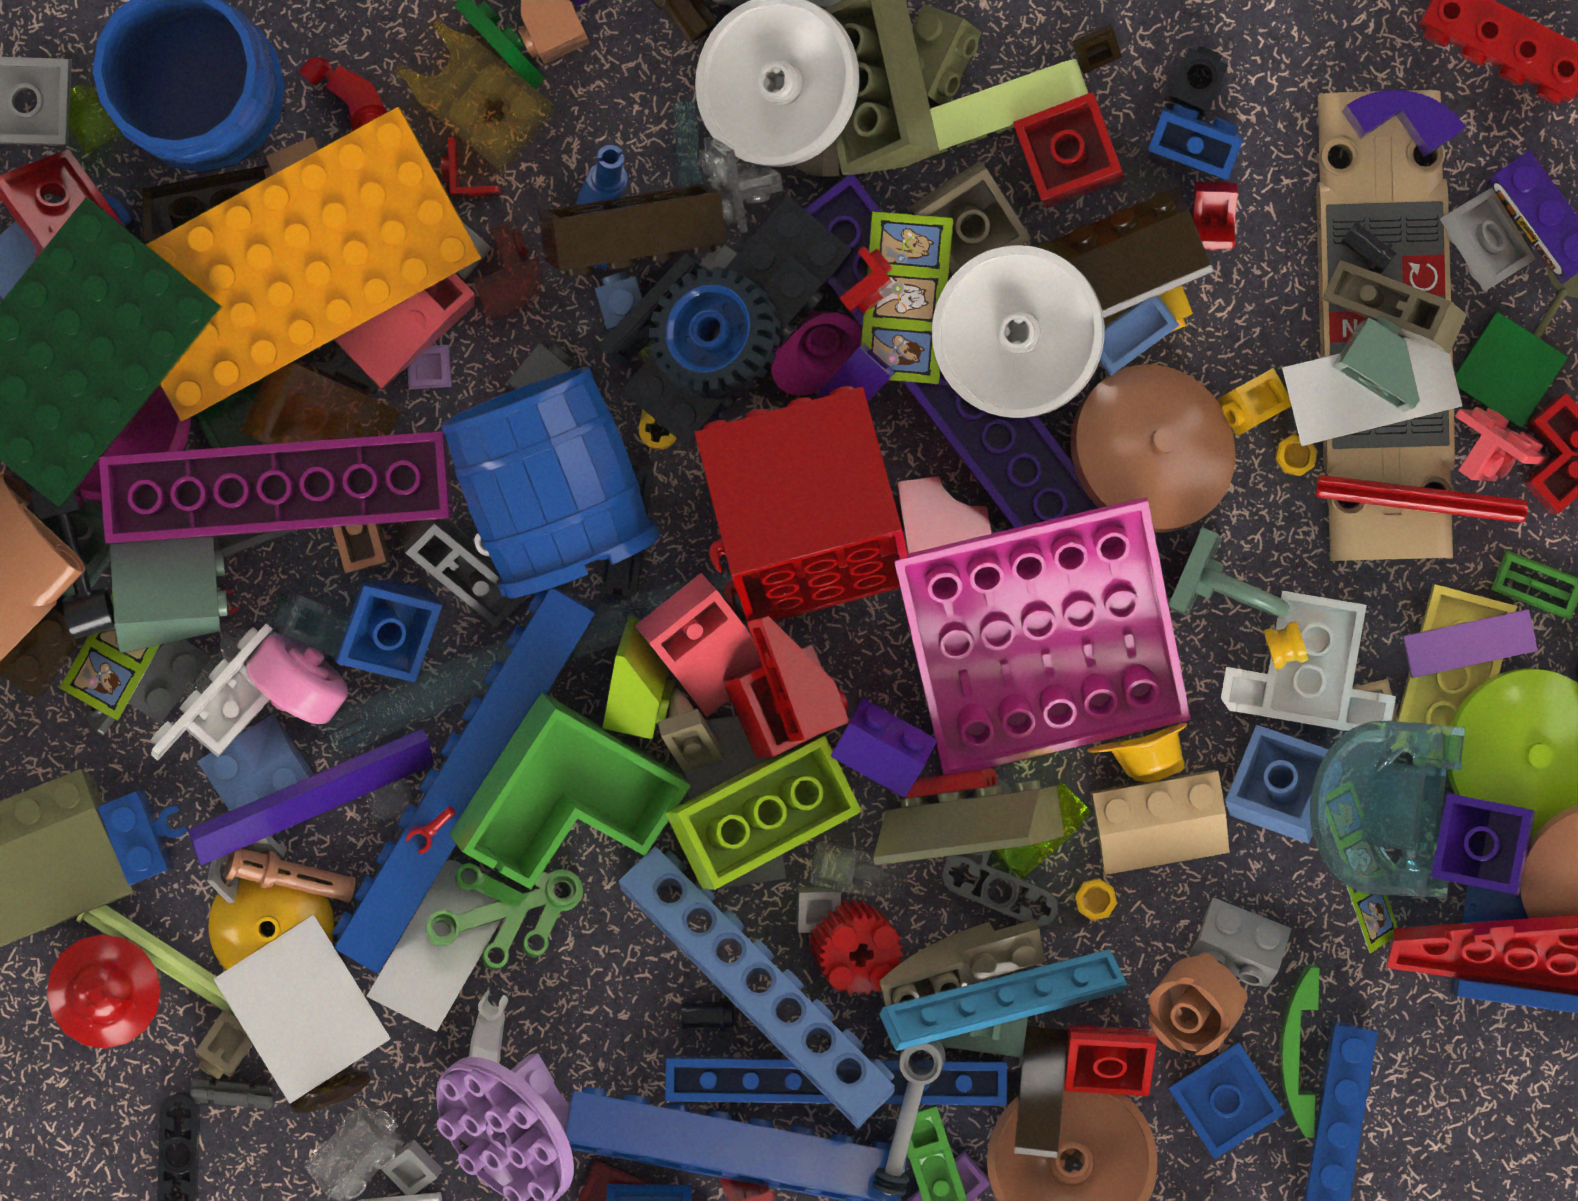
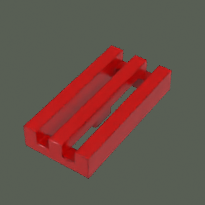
M986 768L917 778L905 799L998 784L996 770Z

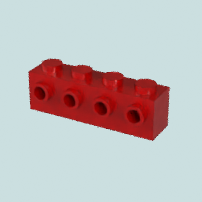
M1495 0L1429 1L1417 27L1425 30L1424 38L1442 47H1446L1448 42L1463 50L1460 55L1476 65L1483 66L1485 62H1488L1500 68L1498 75L1513 84L1521 85L1525 81L1537 87L1536 94L1550 103L1559 105L1561 100L1568 103L1574 99L1578 91L1577 42Z

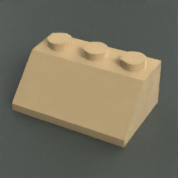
M1215 769L1163 778L1155 782H1141L1090 791L1105 875L1230 853L1224 799L1219 771Z

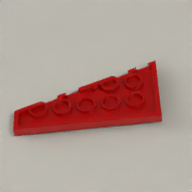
M1578 915L1394 928L1387 952L1386 968L1578 995Z

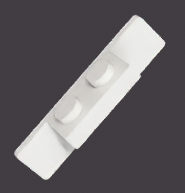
M265 624L259 632L252 627L237 644V647L241 650L231 662L224 658L210 673L208 678L213 681L202 694L195 690L181 705L180 710L184 714L174 725L167 721L151 739L155 744L151 756L158 761L183 732L187 730L214 755L219 757L270 701L251 681L245 666L260 643L268 635H271L273 629L268 624Z

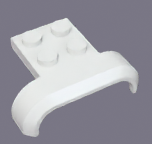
M1282 591L1281 599L1290 605V613L1283 618L1277 617L1275 630L1284 629L1289 622L1297 621L1309 660L1302 663L1296 660L1287 662L1284 668L1275 670L1272 658L1270 657L1268 674L1226 667L1221 699L1229 711L1372 736H1379L1391 728L1396 696L1352 689L1366 605Z

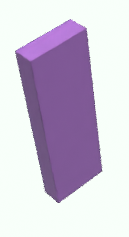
M1529 609L1402 636L1411 678L1538 651Z

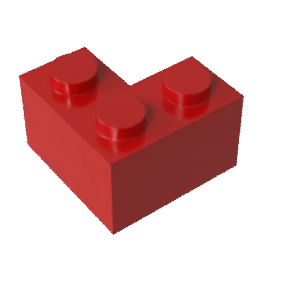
M1567 393L1558 395L1527 422L1528 426L1550 449L1554 456L1548 460L1546 465L1543 464L1526 479L1523 484L1550 515L1559 514L1578 497V405Z

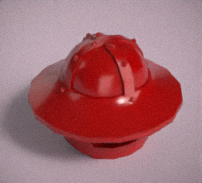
M105 934L80 939L63 951L50 971L47 987V998L51 1014L63 1032L83 1045L105 1049L127 1044L143 1033L158 1011L161 993L156 967L145 951L123 937Z

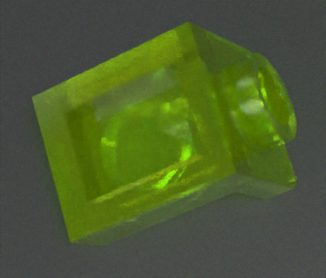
M83 84L71 88L69 126L84 151L89 154L122 132L100 103L95 87L89 85L85 88Z

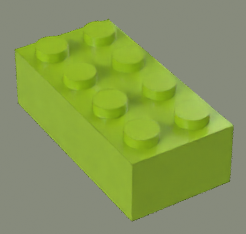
M825 735L815 736L771 757L665 813L702 889L716 890L862 812L838 761L831 757L833 751Z

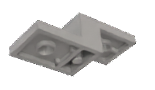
M0 57V144L69 146L71 60ZM23 90H33L37 96L36 107L28 113L19 112L15 105L16 96Z

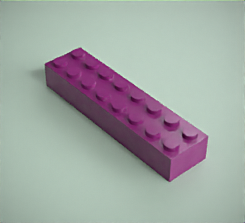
M443 431L99 457L105 543L115 544L454 518L449 448Z

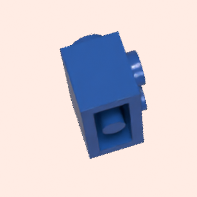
M1175 103L1173 109L1165 106L1148 151L1228 180L1245 135L1237 133L1239 126L1216 117L1213 124L1197 118L1198 110L1183 104Z

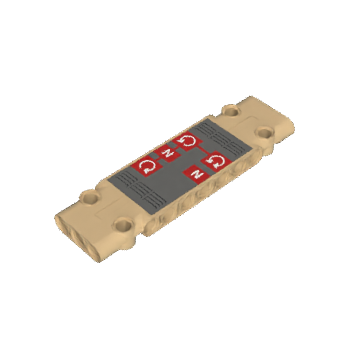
M1407 90L1426 95L1441 103V91ZM1378 91L1338 92L1318 95L1319 154L1317 161L1320 169V182L1317 183L1316 208L1321 358L1341 353L1358 324L1366 320L1323 299L1340 260L1367 270L1371 266L1347 246L1340 243L1357 221L1384 244L1388 245L1390 242L1393 245L1391 249L1397 253L1382 273H1379L1376 269H1373L1372 272L1451 301L1450 242L1446 234V228L1440 220L1441 217L1449 213L1448 186L1446 179H1443L1444 146L1442 145L1433 151L1434 158L1431 166H1420L1413 158V150L1417 145L1396 115L1360 139L1342 113V110L1352 101ZM1338 147L1346 151L1349 157V163L1346 168L1337 169L1331 166L1328 161V152L1331 148ZM1398 333V336L1401 338L1406 337ZM1451 349L1450 358L1453 366V354ZM1454 409L1324 440L1323 464L1325 474H1328V476L1425 487V485L1431 482L1437 484L1441 490L1454 491L1451 485V471L1454 470L1455 466ZM1327 499L1329 506L1330 561L1453 558L1452 514L1356 503L1353 508L1345 509L1340 506L1338 500Z

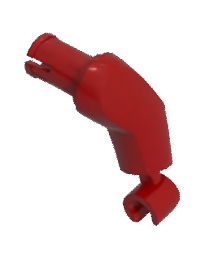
M322 57L310 58L300 68V73L315 86L324 77L329 80L326 90L347 105L352 131L387 113L373 83L351 70L339 65L334 71L329 62Z

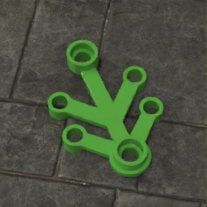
M466 863L460 866L455 874L457 886L464 891L475 889L499 902L458 915L449 910L436 911L426 922L425 933L428 940L434 945L447 946L456 940L460 932L505 918L494 942L488 945L482 954V962L486 968L494 971L500 970L509 959L508 950L527 912L545 905L535 929L527 933L522 940L524 953L529 957L536 958L543 955L549 945L548 937L560 912L572 910L581 901L583 886L579 877L569 870L559 869L550 874L543 871L534 884L538 889L522 894L481 873L478 866ZM495 867V870H496V872H497V874H498L499 876H501V877H503V878H509V877H507V876L501 874V873L498 871V869ZM465 870L472 871L476 876V881L472 884L463 882L461 872ZM558 884L565 885L569 891L568 897H557L554 893V887ZM445 923L449 927V934L445 937L438 936L434 931L435 924ZM538 937L542 941V949L539 951L530 949L528 939ZM490 950L500 951L503 956L502 962L499 964L492 963L488 958V952Z

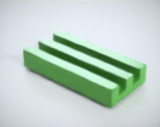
M1505 550L1490 590L1571 620L1578 603V577ZM1511 562L1573 585L1572 592L1568 593L1509 570ZM1505 578L1565 600L1567 605L1564 609L1507 587L1503 583Z

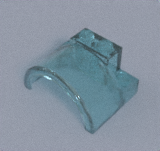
M1372 721L1352 728L1330 747L1317 770L1312 786L1310 821L1314 840L1323 861L1330 871L1344 884L1357 891L1374 895L1447 898L1449 881L1431 878V872L1441 826L1447 769L1461 770L1465 727L1418 722ZM1407 749L1413 756V764L1394 762L1396 757ZM1383 847L1404 850L1402 858L1397 861L1396 865L1390 860Z

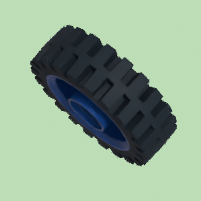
M713 267V271L707 268L698 269L697 276L691 273L682 276L683 284L681 286L674 282L667 288L672 293L669 298L662 295L657 304L662 307L661 312L653 311L651 321L656 324V328H649V338L655 342V344L650 345L651 352L658 359L655 362L659 369L682 389L706 399L708 397L724 399L725 394L734 397L741 394L739 388L743 387L749 390L755 386L753 378L755 376L763 378L768 372L763 366L766 362L773 364L777 356L772 352V348L779 347L780 337L775 334V331L781 330L780 321L774 316L777 314V310L774 304L769 301L768 295L745 276L719 267ZM720 326L719 335L714 340L709 341L712 330Z

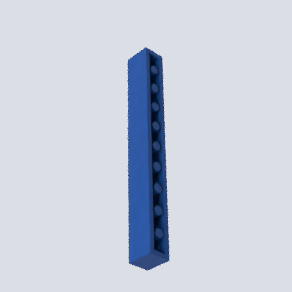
M560 586L535 593L527 607V610L533 614L525 627L517 624L505 644L511 650L503 663L495 660L483 682L488 684L489 687L482 699L474 696L461 718L468 722L461 734L457 735L452 732L443 746L440 754L446 757L438 771L432 768L428 771L418 789L424 793L417 807L411 804L407 806L397 824L398 827L403 829L395 843L387 840L375 861L381 867L373 879L366 875L354 895V898L360 901L351 915L345 911L332 932L338 936L334 947L335 950L377 974L380 972L456 845L449 833L540 693H548L595 615L596 607ZM448 806H451L456 811V814L432 836L429 850L423 854H418V849L426 844L427 839L422 834H415L406 842L409 830L417 825L426 826Z

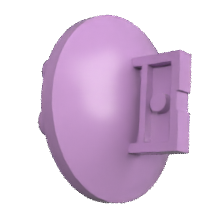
M538 1053L528 1055L511 1070L485 1058H462L447 1068L437 1083L436 1102L440 1117L437 1121V1127L440 1133L450 1140L459 1154L458 1162L461 1168L470 1175L476 1174L485 1184L503 1195L507 1201H556L568 1190L573 1180V1155L564 1132L569 1105L556 1088L553 1077ZM458 1139L464 1142L468 1148L463 1151Z

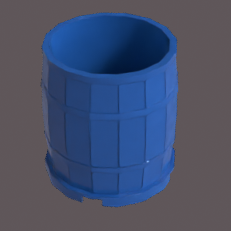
M129 0L114 11L97 39L92 72L100 103L127 139L172 168L208 173L236 166L264 144L281 118L286 84L278 53L257 25L252 23L240 10L223 0Z
M589 366L563 372L517 388L475 405L440 423L452 456L456 478H458L468 509L479 532L482 544L488 551L501 577L496 582L502 597L507 594L508 598H517L571 582L588 575L585 564L597 559L605 560L608 558L611 564H615L651 546L661 538L654 520L648 521L640 494L639 482L636 479L626 448L613 420V415L599 392Z

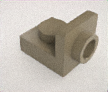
M224 1009L195 1051L196 1057L201 1060L198 1067L217 1080L222 1075L231 1079L236 1072V1068L253 1044L238 1019Z

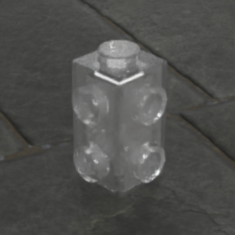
M360 1106L344 1118L341 1127L329 1140L322 1142L316 1147L313 1156L303 1167L327 1196L340 1201H350L365 1190L367 1182L379 1169L386 1167L393 1161L396 1152L405 1142L395 1132L398 1125L389 1114L381 1109L375 1112Z

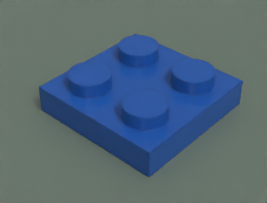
M1239 1041L1167 1086L1214 1159L1286 1114Z

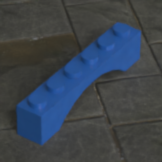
M1330 1020L1323 1061L1316 1132L1303 1201H1350L1378 1034L1372 1027Z

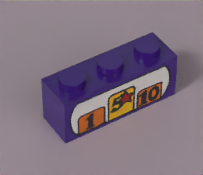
M1528 150L1494 174L1487 183L1490 187H1493L1507 211L1559 282L1563 284L1578 273V216L1530 150Z

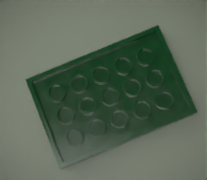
M88 197L84 198L0 303V461L57 507L63 506L97 464L99 457L105 454L223 308L217 301Z

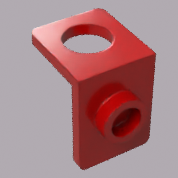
M448 137V156L441 157V171L443 182L450 181V194L454 198L502 196V189L499 186L460 187L458 141L455 137Z

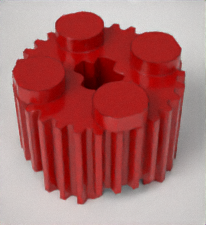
M851 899L850 903L842 900L841 906H835L836 911H827L829 916L821 917L822 924H816V929H811L810 932L813 937L809 938V942L812 945L809 949L814 956L813 959L818 968L836 990L842 993L846 991L848 995H852L855 992L857 996H860L862 992L869 995L870 990H874L876 993L878 990L881 991L880 980L901 964V961L898 959L903 957V953L900 950L903 948L899 941L900 936L886 916L880 910H876L874 906L868 907L864 900H860L859 903L855 899Z

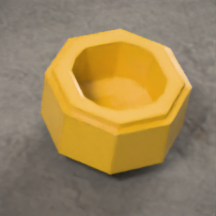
M1292 434L1278 443L1274 460L1283 473L1301 476L1315 467L1318 451L1313 443L1301 446L1299 435Z
M1100 878L1083 881L1075 893L1078 912L1092 921L1108 918L1117 905L1114 888Z

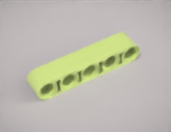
M1077 59L1047 67L931 108L930 111L939 152L929 157L946 152L949 147L955 145L960 147L986 138L987 134L996 131L1000 133L1014 128V121L1088 94Z

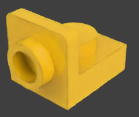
M1274 368L1217 399L1222 407L1223 415L1237 436L1291 407L1289 394Z

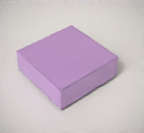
M449 345L430 346L407 367L409 390L452 387Z

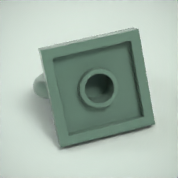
M1202 527L1168 606L1173 611L1189 617L1197 596L1200 595L1210 599L1215 591L1270 615L1280 618L1286 617L1290 613V605L1286 601L1222 573L1224 564L1214 560L1222 539L1217 533Z

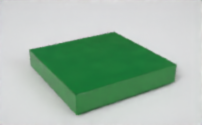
M1495 312L1455 373V378L1460 391L1485 407L1500 413L1511 424L1522 429L1568 357L1499 312Z

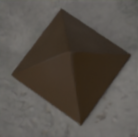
M1111 24L1088 31L1072 41L1083 74L1122 57Z

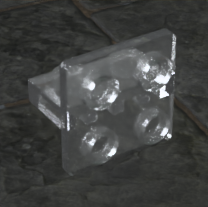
M712 136L705 137V150L700 152L701 165L705 175H710L711 187L721 193L725 225L738 234L746 233L748 229L743 200L747 203L764 202L771 198V193L783 191L781 174L768 166H761L747 161L736 163L735 152L732 148Z

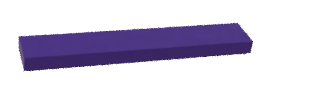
M423 729L415 731L190 828L187 831L200 865H204L435 765L426 733Z

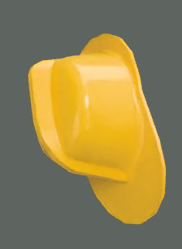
M1187 723L1177 724L1145 737L1089 748L1087 752L1112 751L1126 774L1131 778L1147 783L1159 781L1181 772L1184 768L1178 732L1186 728Z

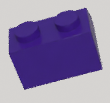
M863 698L853 713L831 757L905 798L925 766L937 739Z
M1447 793L1431 878L1519 895L1535 811Z

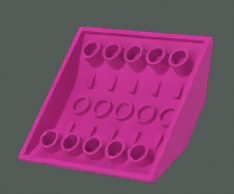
M1147 497L909 553L908 557L900 559L899 556L894 557L934 737L937 739L936 745L943 775L986 769L1191 720Z

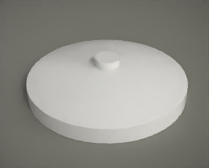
M750 0L728 13L716 25L704 44L697 64L695 79L698 109L712 137L732 155L761 166H792L820 154L837 139L852 115L858 96L859 65L849 35L838 20L820 6L807 0Z
M1024 245L995 248L979 254L964 264L950 278L941 292L932 323V342L935 357L942 374L950 386L964 400L976 408L990 414L1010 418H1028L1043 415L1060 408L1072 400L1086 386L1094 374L1101 358L1105 337L1101 305L1086 277L1074 265L1057 254L1041 248Z

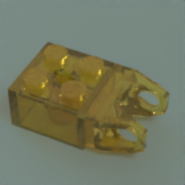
M436 19L431 27L441 35L450 52V59L446 69L438 75L429 77L410 71L399 64L394 69V72L409 84L417 101L424 109L499 172L504 174L557 109L554 104L474 37L451 30L440 20ZM498 103L504 104L502 111L505 117L499 122L496 118L492 122L487 121L489 117L487 108L492 104L495 106Z

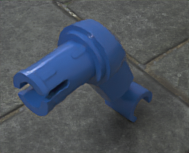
M606 145L598 151L597 164L589 170L586 180L579 191L576 204L622 196L626 189L628 177L623 167L625 157L624 155L621 156L623 151L619 147ZM607 264L594 265L598 269H609Z

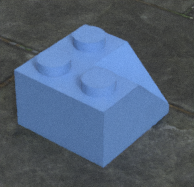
M275 714L270 715L240 733L219 757L211 752L197 761L229 811L314 775Z
M1256 725L1225 800L1229 815L1309 844L1321 815L1317 799L1322 792L1332 787L1339 770L1336 752Z

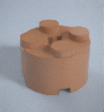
M1201 953L1197 956L1181 959L1170 968L1149 997L1148 1004H1150L1151 1014L1148 1016L1150 1027L1158 1039L1172 1050L1180 1053L1183 1049L1195 1051L1194 1055L1211 1053L1222 1044L1240 1019L1244 1005L1247 1002V992L1240 985L1235 975L1227 967L1219 963L1213 955Z

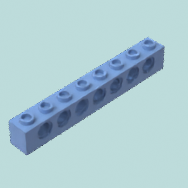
M654 846L619 880L621 891L858 1129L894 1094L895 1085L891 1082L894 1078L892 1072L878 1059L872 1063L861 1052L864 1048L862 1042L848 1029L841 1032L831 1022L834 1018L832 1012L818 999L811 1002L801 992L804 988L802 982L789 969L782 973L771 962L774 958L773 953L759 939L752 943L741 932L745 926L736 915L728 909L722 913L712 903L715 899L714 894L709 889H702L698 880L693 884L682 873L686 867L670 850L663 854ZM667 886H676L682 891L680 899L674 903L663 902L659 898V893ZM697 915L706 916L712 921L710 928L703 933L693 932L688 927L689 921ZM734 945L742 953L735 962L726 963L717 956L719 950L723 946ZM758 974L765 975L771 981L770 987L762 993L751 991L747 983L752 976ZM792 1004L800 1009L801 1016L795 1022L785 1023L778 1018V1010L784 1005ZM822 1034L829 1038L831 1046L823 1053H815L808 1048L807 1041L813 1035ZM851 1064L856 1066L861 1071L859 1080L851 1084L842 1082L837 1076V1071L843 1065Z

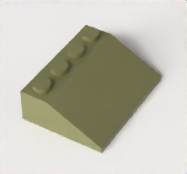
M82 769L0 801V947L135 893L133 885L128 886L97 809L98 806L103 805V801L94 777Z

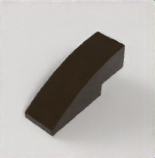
M1027 1026L1018 1091L1014 1153L1057 1158L1065 1077L1067 1030Z

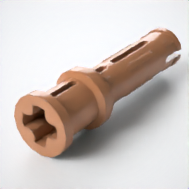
M245 848L231 852L227 856L224 870L225 879L232 880L234 877L258 882L259 887L265 889L267 887L271 888L273 884L342 900L346 903L351 901L356 884V878L353 876H344L315 867L281 860L280 855L270 850L266 854ZM243 863L255 865V866H257V867L245 865V864H243ZM297 876L325 882L328 885L297 878Z

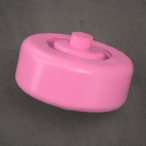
M268 635L246 663L249 678L270 699L273 706L310 723L325 724L329 722L348 696V688L345 681L324 660V656L313 647L307 648L301 643L282 635Z

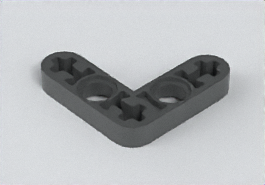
M997 778L998 784L996 785L1002 786V793L1012 792L1005 781ZM976 789L972 797H977ZM992 850L947 856L942 869V878L946 887L952 892L1015 919L1027 922L1035 919L1031 917L1032 909L1023 904H1020L1019 912L1010 909L1018 899L1019 886L1028 888L1023 895L1025 898L1037 901L1040 895L1045 896V904L1051 908L1048 915L1041 913L1038 919H1035L1038 927L1048 925L1056 917L1058 905L1051 892L987 865ZM961 863H966L969 865L968 873L980 878L981 869L989 872L982 882L980 895L971 893L976 885L968 881H963L960 886L954 885V876L949 874L950 868H959ZM995 879H1005L1012 887L1011 896L1005 902H994L988 896V886Z

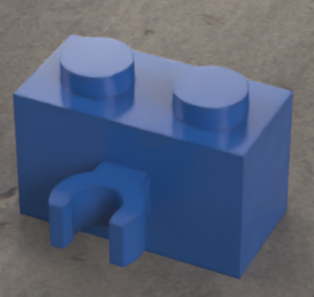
M142 789L97 807L128 886L175 867L163 836L178 838L188 833V826L173 829L169 825V817L173 813L181 811L180 805L165 808L160 813L158 819H156L145 790Z

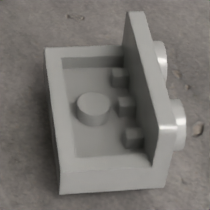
M1213 897L1207 908L1198 939L1192 947L1189 956L1209 953L1216 957L1219 963L1227 967L1244 983L1252 986L1261 985L1268 987L1279 971L1292 928Z

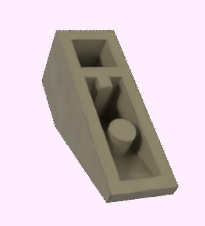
M1343 260L1339 261L1323 296L1325 301L1365 319L1370 317L1377 320L1378 316H1381L1401 329L1399 334L1449 354L1467 316L1452 301Z

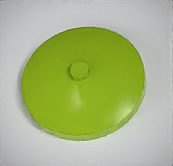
M1521 668L1497 674L1476 687L1464 699L1454 715L1446 740V768L1455 795L1534 810L1535 817L1531 838L1553 816L1569 807L1577 805L1578 683L1556 672L1543 669Z

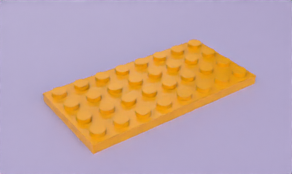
M396 107L146 244L223 306L160 385L182 422L482 259L400 107Z

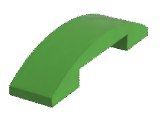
M1307 964L1291 990L1282 1018L1279 1039V1068L1283 1092L1291 1115L1305 1138H1314L1315 1094L1312 1091L1299 1090L1301 1010H1318L1320 968L1315 964Z
M937 1105L918 1110L907 1154L923 1201H968Z

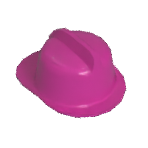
M820 311L807 315L798 324L796 331L788 341L774 352L777 356L773 364H771V375L776 385L787 394L797 396L813 394L822 389L861 346L862 329L860 325L850 316L837 312Z

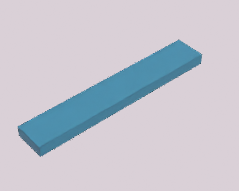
M1109 949L882 1008L880 1017L895 1050L898 1051L1124 992L1127 983Z

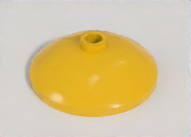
M297 876V878L316 882L313 879ZM240 878L235 902L228 903L218 893L212 904L208 925L210 943L218 961L225 970H228L312 915L316 917L330 942L333 943L334 934L332 932L335 928L333 909L328 897L273 884L271 888L267 887L265 889L259 887L258 882ZM264 921H270L274 924L275 933L272 936H266L262 933L261 924Z

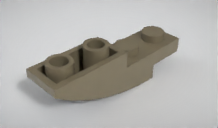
M1035 919L996 931L993 930L990 922L946 937L917 952L892 969L880 980L884 1007L968 986L975 982L1044 963L1040 929Z

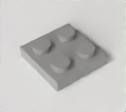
M1493 187L1440 218L1446 228L1449 240L1456 245L1468 265L1469 273L1479 283L1483 291L1490 289L1536 260Z

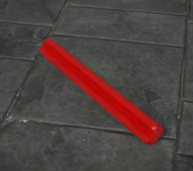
M1328 475L1318 476L1315 487L1316 496L1323 499L1517 523L1525 522L1528 511L1527 501L1521 499Z

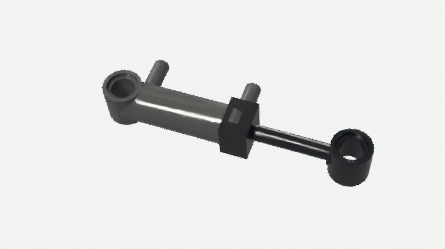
M32 486L33 491H30L36 516L40 520L54 517L59 538L84 563L70 514L72 511L86 508L80 486L76 488L62 507H57ZM85 569V572L73 583L76 595L65 597L62 600L65 619L74 639L115 628L114 607L108 590L105 587L92 590L87 570Z

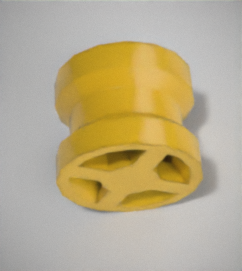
M1297 621L1289 622L1281 630L1273 628L1263 630L1275 670L1284 668L1287 662L1296 660L1302 663L1309 660Z

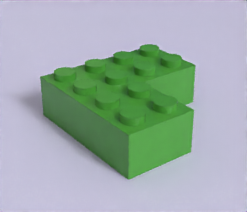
M541 692L449 835L466 855L492 869L496 867L501 874L532 889L577 819L645 856L668 822L665 813L679 805L691 785L676 768L613 732L602 729V726Z

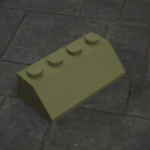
M842 0L825 8L826 11L838 20L849 35L859 65V90L855 107L845 128L835 140L842 175L848 176L906 167L938 153L939 147L906 0Z
M1040 780L1015 783L1016 791L1002 793V786L996 785L976 789L977 797L964 798L962 790L938 794L939 802L926 803L925 796L900 799L901 807L886 810L874 854L875 865L1029 846L1064 837L1057 786L1041 788Z

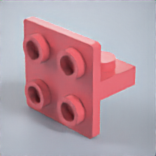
M1475 407L1474 410L1459 409L1455 415L1456 418L1481 434L1458 470L1471 480L1496 481L1498 477L1504 478L1514 466L1516 459L1525 464L1544 465L1550 459L1547 454L1541 451L1544 446L1542 442L1524 431L1518 434L1507 428L1509 420L1493 409L1487 408L1486 411L1479 407Z

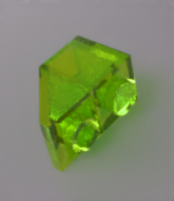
M1062 782L1057 785L1064 837L1029 846L993 850L1021 879L1069 839L1092 812Z

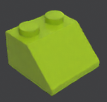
M628 616L615 658L602 729L653 739L658 721L667 718L670 696L675 687L676 680L668 678L670 670L635 627L640 620L637 617Z

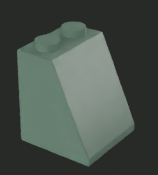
M213 536L110 544L114 622L120 653L220 631L219 616H228L226 590H217V576H225L223 550L215 551Z

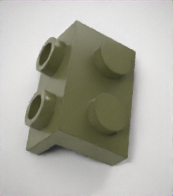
M923 4L912 30L927 98L937 105H942L950 102L951 98L958 91L963 72L970 58L977 51L981 31L962 17Z

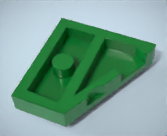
M459 0L454 5L533 91L546 80L520 52V49L525 45L524 42L509 26L503 31L496 26L501 18L485 1L477 6L472 0Z

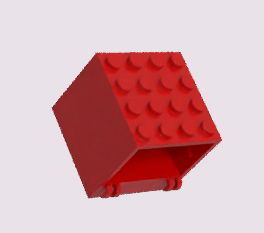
M851 386L840 387L831 391L829 396L814 400L807 397L795 399L788 403L787 407L773 411L768 409L754 410L748 413L744 419L729 423L725 420L713 421L706 424L703 430L694 432L722 539L715 541L711 545L709 555L714 568L720 573L722 568L719 558L722 555L727 556L733 580L725 585L723 591L727 604L734 612L736 608L733 597L736 594L739 596L747 621L769 616L776 622L900 588L894 557L899 556L900 559L908 557L863 386L855 389Z

